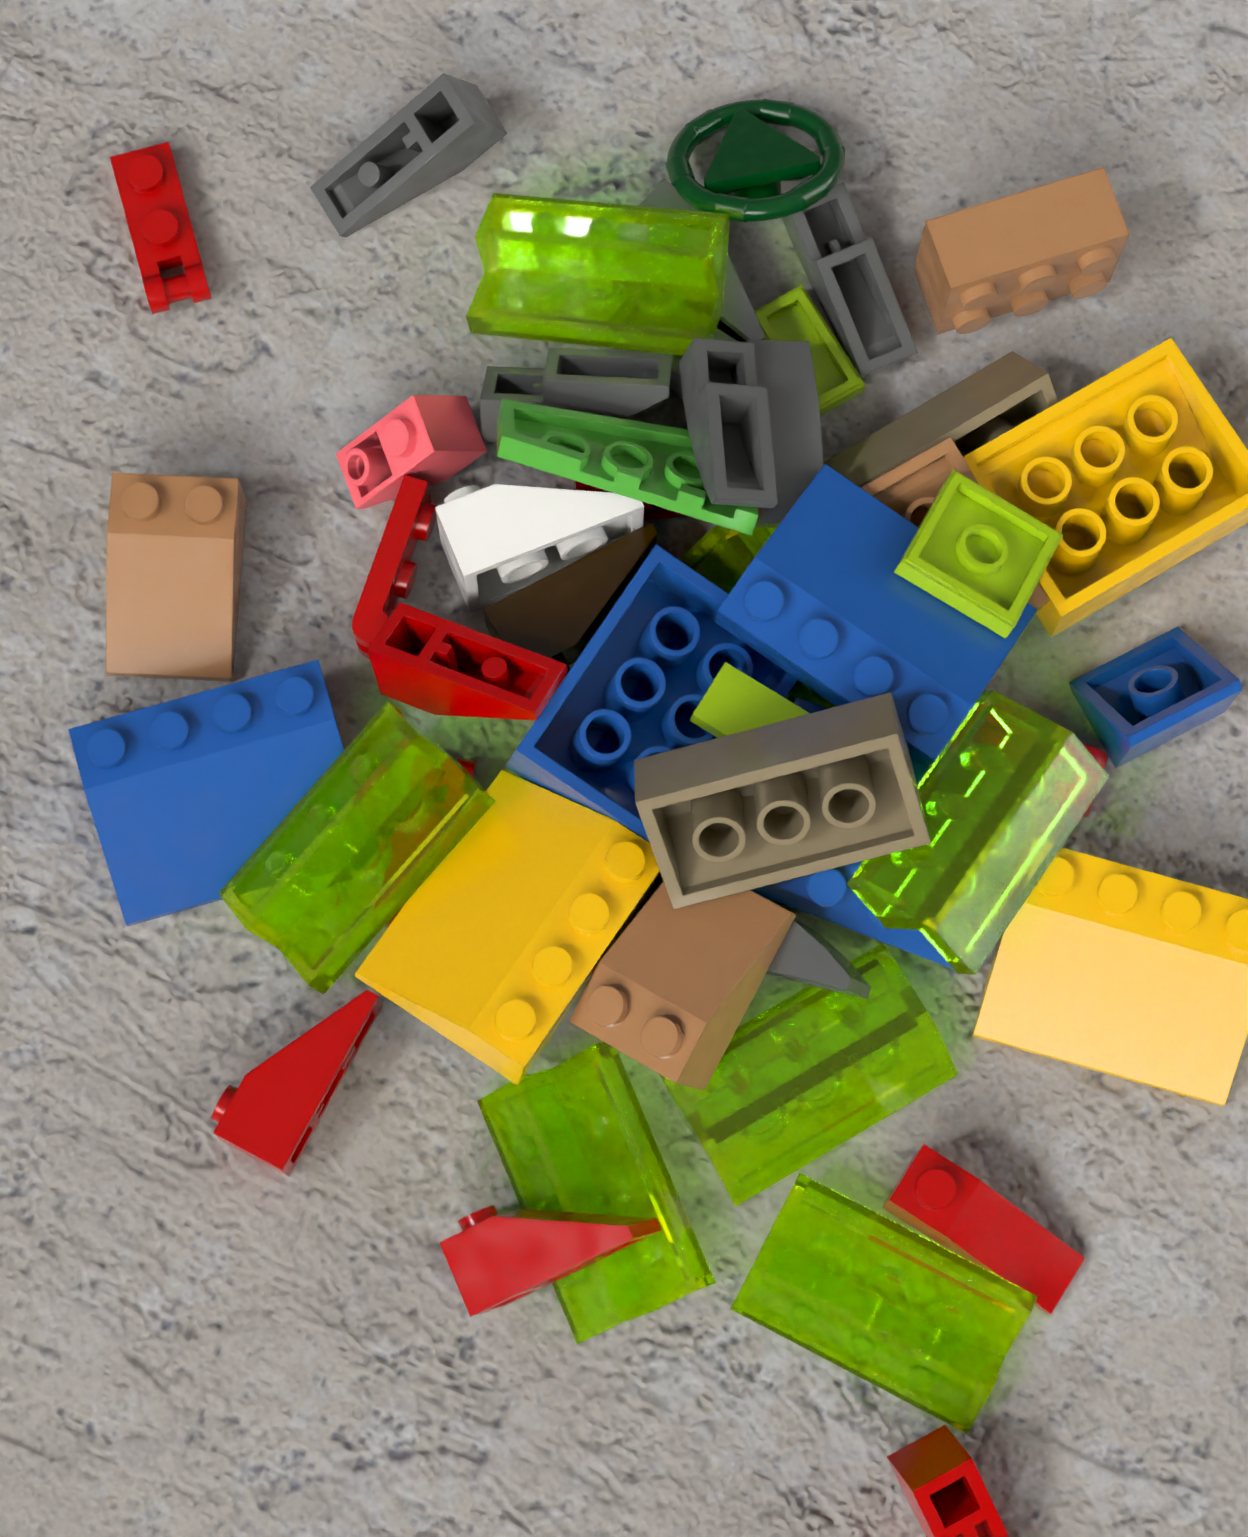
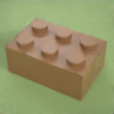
M1102 167L926 220L914 265V272L937 335L954 329L958 334H967L985 327L991 322V318L1014 312V315L1018 317L1027 316L1042 310L1049 304L1050 300L1071 294L1074 299H1082L1100 292L1111 280L1129 237V231L1105 169Z

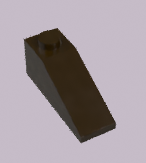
M652 522L484 608L485 623L490 635L565 663L568 674L571 670L569 665L577 661L654 546L657 545L658 532Z

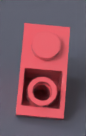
M412 395L337 452L336 456L355 508L366 509L395 499L404 474L427 481L429 486L450 479L486 453L487 450L466 396Z

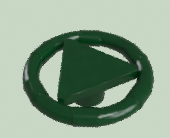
M772 99L745 100L709 109L688 122L671 143L667 156L666 170L671 184L676 188L681 198L697 210L725 220L739 222L767 221L804 211L826 197L842 174L845 148L837 129L824 117L806 107L794 104V102ZM769 124L792 126L814 138L822 157L821 165L819 155ZM727 128L704 176L703 187L695 180L689 163L691 153L697 145L717 134L722 129ZM809 177L790 191L781 193V181H799Z

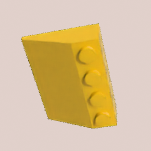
M1172 338L963 457L979 485L1063 534L1039 580V584L1049 601L1035 613L1051 638L1248 523V450Z
M501 770L356 971L355 977L516 1085H519L587 986L600 960L624 932L660 880L662 875L651 845L617 821Z
M1029 838L1018 857L972 1036L1223 1107L1226 1103L1248 1035V899Z

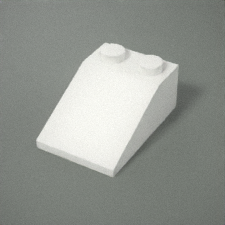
M494 484L484 489H480L478 485L460 488L444 499L445 504L435 507L441 546L469 612L502 600L643 527L644 505L642 501L616 493Z

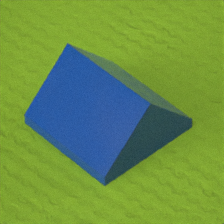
M1178 626L1069 682L1075 699L1115 769L1221 715L1242 691L1240 679Z

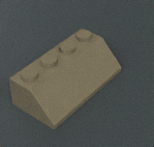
M1012 351L823 463L861 488L950 437L964 457L1059 401L1049 374Z
M891 692L634 760L635 804L673 909L931 843L908 747Z

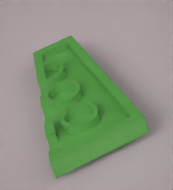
M507 399L501 400L497 417V457L752 536L758 518V507L711 503L697 468L688 429Z

